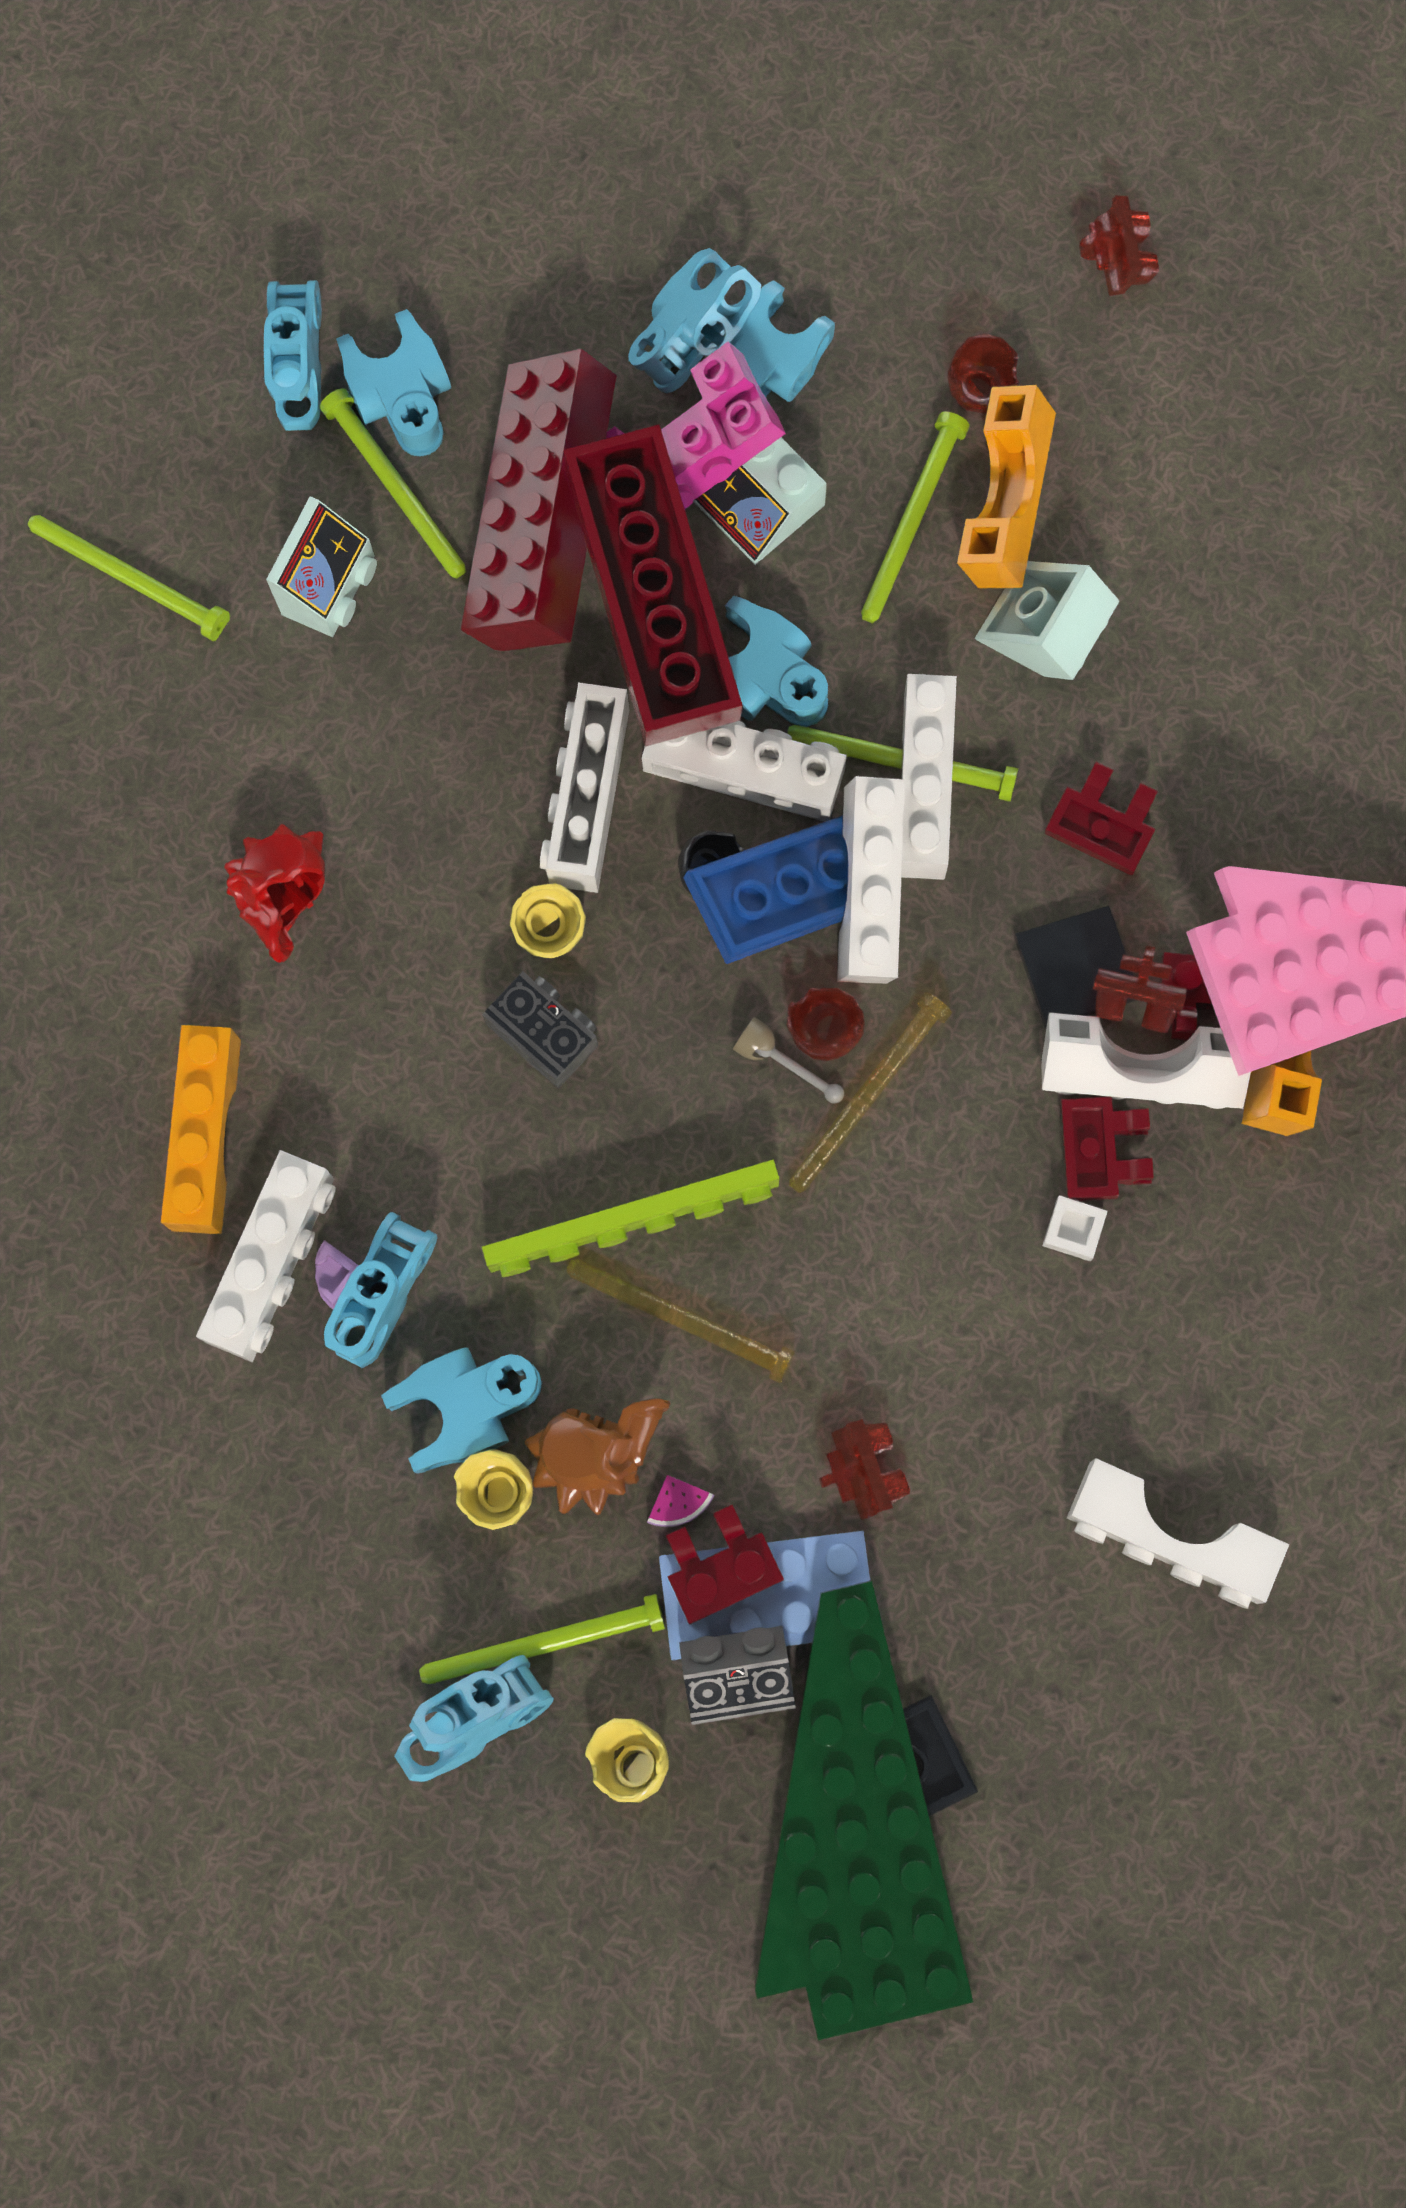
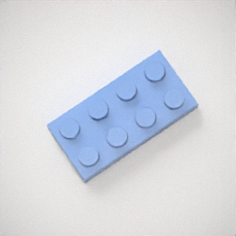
M864 1531L767 1542L784 1581L689 1625L667 1577L681 1570L674 1554L659 1556L671 1660L681 1659L679 1642L696 1640L704 1636L715 1637L746 1632L754 1628L782 1626L786 1646L812 1643L820 1592L870 1580ZM728 1547L696 1552L701 1561Z

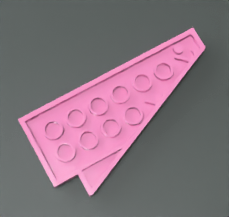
M1232 866L1214 872L1229 917L1193 928L1186 933L1238 1076L1406 1017V887Z

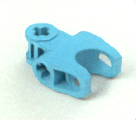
M708 248L697 252L671 277L655 298L651 311L653 321L633 342L628 354L630 363L636 369L644 370L653 379L654 385L661 392L670 393L675 391L687 381L691 375L690 369L696 366L704 355L709 356L726 342H731L758 302L761 284L744 267L740 265L731 267L716 251ZM713 263L716 269L715 277L705 289H701L697 282L698 272L704 264ZM743 280L746 286L743 299L737 304L728 305L724 299L725 294L736 281ZM647 344L652 348L650 352L644 350ZM673 366L679 369L676 374L670 370Z
M317 280L307 281V284L280 285L279 281H270L267 286L268 317L264 325L265 384L270 396L275 401L278 419L286 431L312 430L320 418L321 404L319 329L321 327L322 307L319 284ZM304 397L310 400V410L302 417H291L285 412L287 400L302 401Z
M773 280L761 288L758 302L747 317L741 330L730 343L744 354L753 376L765 397L772 390L784 400L790 402L814 375L822 354L834 337L835 322L826 316L817 318L805 331L797 334H785L777 330L771 324L770 318L783 304L782 294L785 288Z
M406 309L394 314L402 339L398 349L388 357L377 359L364 355L358 349L353 337L349 333L336 338L342 356L344 376L350 395L354 399L355 406L364 425L386 416L401 448L410 455L425 456L438 449L444 435L433 396L451 389V384L432 339L421 329L412 314ZM420 422L421 426L415 427L414 423Z
M732 596L725 605L727 609L726 617L743 629L750 637V641L743 651L728 657L743 705L741 716L747 720H753L764 705H767L792 724L805 727L817 724L824 718L828 709V683L824 674L819 669L802 659L812 647L811 641L797 626L777 612L760 607L741 597ZM809 691L813 694V699L804 695ZM795 693L804 697L799 701L796 699Z
M390 1212L385 1217L372 1240L364 1262L358 1265L350 1275L325 1326L324 1340L327 1348L335 1351L337 1356L361 1368L368 1366L378 1358L405 1308L408 1299L407 1295L411 1287L423 1271L434 1250L438 1238L436 1233L430 1230L423 1232L401 1221V1216L394 1212ZM393 1239L414 1248L413 1252L392 1243ZM384 1284L387 1286L383 1295L377 1292L373 1295L371 1294L372 1289L376 1285L382 1289ZM342 1321L340 1328L336 1334L337 1326ZM355 1326H365V1334L360 1342L354 1346H347L346 1340L350 1330Z
M461 1348L421 1365L409 1377L381 1396L386 1408L391 1411L413 1401L423 1399L435 1403L442 1413L443 1427L437 1440L408 1458L413 1471L419 1474L440 1466L463 1463L470 1455L497 1449L508 1443L509 1439L500 1419L522 1410L535 1402L540 1394L542 1381L540 1373L535 1366L522 1356L513 1354L501 1356L477 1368L469 1348ZM510 1370H514L520 1376L526 1375V1379L520 1382L522 1391L518 1394H514L508 1388L502 1389V1385L508 1382L506 1373Z
M516 1656L493 1671L482 1670L475 1672L447 1687L418 1707L409 1725L413 1731L403 1738L394 1756L409 1780L428 1781L459 1767L478 1756L488 1742L510 1730L518 1729L528 1724L549 1708L554 1698L548 1690L542 1689L529 1669L530 1662L526 1656ZM437 1712L430 1720L425 1722L426 1715ZM421 1742L424 1750L439 1752V1759L430 1766L419 1765L412 1759L410 1748Z

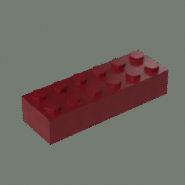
M583 349L508 365L460 629L493 650L510 651L569 643L572 639L587 545L565 473L563 450L606 439L617 377L615 373Z
M660 424L563 450L565 473L645 747L740 721L743 705Z

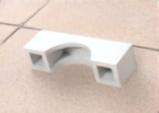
M907 674L902 734V779L905 780L901 877L945 879L949 861L957 676Z
M856 776L844 787L842 836L846 841L848 851V891L845 914L839 931L837 982L887 984L898 978L904 779Z
M1049 1013L1041 1064L1042 1090L1055 1091L1063 1095L1076 1093L1100 1095L1117 1100L1132 1098L1154 1100L1162 1104H1197L1215 1109L1225 1107L1243 1109L1251 1072L1238 1076L1221 1028L1199 1026L1191 1038L1176 1049L1161 1054L1143 1055L1129 1052L1113 1043L1104 1032L1099 1017Z
M1097 1458L1089 1463L1067 1516V1519L1077 1523L1074 1531L1079 1535L1101 1544L1104 1543L1106 1536L1125 1544L1122 1551L1124 1555L1147 1565H1151L1154 1558L1173 1566L1170 1573L1173 1577L1197 1587L1200 1586L1202 1579L1221 1587L1218 1595L1220 1598L1248 1609L1251 1601L1256 1604L1266 1603L1289 1547V1544L1242 1523L1233 1525L1221 1537L1210 1543L1189 1544L1176 1540L1162 1531L1152 1519L1145 1502L1144 1479Z

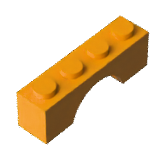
M1037 385L992 387L983 430L990 455L989 492L980 515L975 519H966L957 561V564L977 588L1023 587L1056 412Z
M181 1025L161 1223L174 1232L222 1234L227 1187L224 1169L225 1126L232 1095L236 1091L241 1040L232 1028Z
M1311 1051L1251 1072L1241 1124L1284 1136L1314 1128L1322 1079L1313 1070Z

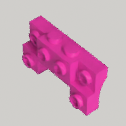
M729 341L690 369L703 399L661 429L684 509L689 507L696 498L717 483L726 480L732 472L786 434L777 414L755 380L744 354ZM614 426L607 431L606 438L625 433Z

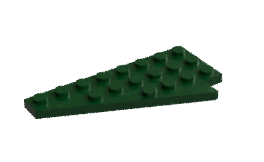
M871 1580L820 1592L755 1981L757 1999L806 1987L818 2041L973 2003Z

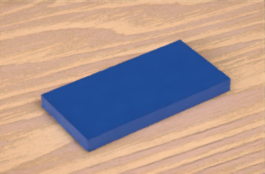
M843 815L686 872L683 879L726 964L843 921L848 891V851L846 841L842 836Z

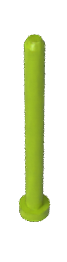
M341 388L331 392L321 402L320 410L328 420L336 418L447 573L456 579L465 574L466 567L462 559L351 407L354 399L347 389Z
M944 411L939 414L936 420L935 428L939 431V434L861 610L862 619L874 623L879 619L957 438L963 440L966 437L970 424L958 414Z
M33 515L28 521V527L34 534L201 626V635L211 641L217 640L230 620V613L219 606H214L211 609L204 607L41 515Z
M789 726L787 734L792 737L793 741L811 745L812 742H824L836 747L839 753L848 757L902 769L903 749L805 726ZM953 761L952 781L1000 792V800L1011 802L1019 768L1006 766L1005 773Z
M657 1594L645 1596V1605L424 1664L419 1669L421 1681L426 1684H434L500 1666L516 1656L524 1655L526 1658L649 1625L652 1632L664 1630L666 1627Z

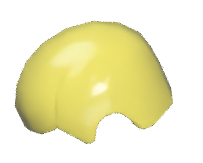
M556 883L537 885L524 891L522 896L516 900L512 907L510 927L517 944L531 955L555 958L570 952L583 937L586 916L581 901L568 888ZM559 918V928L554 935L543 937L536 934Z
M496 1449L470 1455L455 1472L456 1504L477 1526L495 1530L516 1524L531 1505L533 1484L530 1472L513 1454ZM488 1485V1498L486 1499L485 1490Z
M617 1718L610 1720L596 1729L586 1747L585 1756L590 1761L594 1784L603 1793H606L617 1802H642L655 1794L660 1789L669 1768V1757L663 1739L656 1731L639 1720ZM624 1745L623 1751L614 1760V1752ZM633 1753H639L624 1773L623 1766L626 1758Z

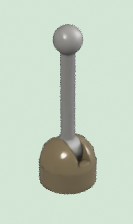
M756 1017L751 1020L732 1049L744 1058L752 1061L763 1060L770 1056L824 1092L826 1100L830 1103H839L844 1097V1090L839 1084H828L775 1048L773 1031Z

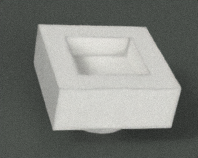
M1059 1195L1042 1246L1091 1261L1096 1251L1107 1211Z

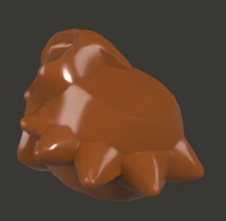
M654 1398L634 1402L622 1410L618 1423L606 1420L605 1424H603L604 1418L597 1415L594 1421L590 1420V1414L583 1412L580 1414V1410L574 1408L561 1412L549 1421L545 1429L525 1440L526 1447L538 1460L532 1482L533 1487H556L558 1508L562 1514L568 1513L581 1499L584 1500L594 1514H601L608 1494L624 1495L626 1492L625 1483L629 1485L638 1483V1468L643 1465L648 1446L658 1422L662 1419L663 1412L668 1410L671 1404L670 1401Z

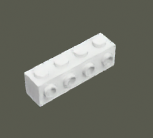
M578 682L575 702L569 701L567 704L564 729L570 731L567 748L560 747L556 776L562 777L559 794L552 793L548 812V822L554 823L551 840L543 841L540 856V869H546L549 884L556 883L568 889L598 893L629 715L627 689Z
M741 721L646 746L642 754L643 772L825 822L831 818L846 764V755L839 753V750L824 742H812L811 745L793 741L792 737L783 731L765 729L764 732L746 728L745 724Z
M279 1151L196 1335L197 1338L250 1362H253L257 1352H264L273 1333L274 1326L270 1322L277 1306L283 1307L292 1292L294 1278H291L298 1259L304 1260L312 1247L315 1232L311 1230L319 1213H326L333 1200L336 1187L332 1185L334 1178L327 1169L284 1151Z

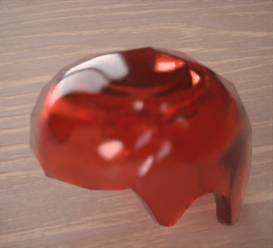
M987 333L968 337L954 353L949 363L947 380L951 397L955 398L956 403L967 411L987 414L990 395L984 397L972 379L984 380L990 387V394L992 387L1018 386L1017 362L1019 357L1017 352L1002 337Z
M812 987L799 1001H792L789 1004L786 1026L800 1051L814 1060L831 1061L847 1055L859 1043L865 1029L864 1012L854 996L839 988L818 989ZM833 1016L826 1039L823 1040L818 1035V1025L823 1018Z

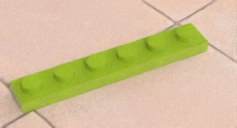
M773 1159L482 1246L483 1254L491 1273L500 1270L502 1277L517 1275L530 1270L529 1261L549 1256L550 1262L564 1261L579 1255L578 1247L597 1241L599 1248H606L626 1241L628 1239L626 1232L646 1227L648 1234L657 1233L674 1227L676 1225L675 1217L694 1212L695 1219H703L723 1212L724 1207L722 1203L742 1198L744 1205L766 1200L772 1197L771 1189L779 1187V1175Z

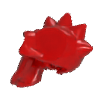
M281 824L271 836L262 840L246 837L243 841L245 857L229 861L224 866L230 875L226 883L228 886L226 892L234 897L237 908L240 911L239 917L255 929L265 947L269 949V956L279 963L285 962L291 956L294 948V943L288 931L294 925L299 914L306 908L310 909L314 905L313 901L319 896L325 882V862L321 855L323 833L313 831L299 836L284 824Z

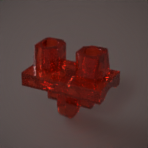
M1115 195L1112 199L1111 208L1089 224L1090 234L1085 236L1079 243L1081 257L1086 260H1096L1097 269L1104 270L1109 296L1124 294L1131 285L1147 284L1159 272L1157 254L1139 251L1137 244H1142L1149 236L1151 228L1149 214L1145 211L1130 209L1128 196Z
M1146 945L1143 959L1124 954L1122 956L1119 969L1139 973L1138 977L1107 969H1098L1093 987L1094 990H1098L1096 1016L1122 1022L1127 998L1147 1002L1141 1026L1146 1029L1167 1033L1175 1018L1176 1011L1183 1010L1187 989L1148 980L1149 976L1169 980L1172 966L1154 962L1153 958L1156 947Z
M863 1419L848 1423L845 1427L831 1433L837 1450L826 1454L832 1473L819 1478L821 1488L836 1485L842 1503L855 1501L861 1520L892 1509L893 1503L910 1494L905 1473L900 1468L883 1474L879 1468L875 1455L893 1449V1439L886 1423L865 1425Z

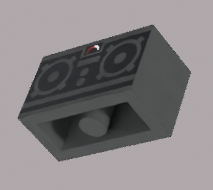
M522 971L482 1016L486 1025L559 1089L598 1047L597 1037L593 1034L597 1027L577 1008L570 1013L559 1004L557 1000L560 994L544 978L538 976L533 981Z
M782 1626L754 1628L746 1632L715 1637L704 1636L696 1640L679 1642L692 1725L796 1708Z

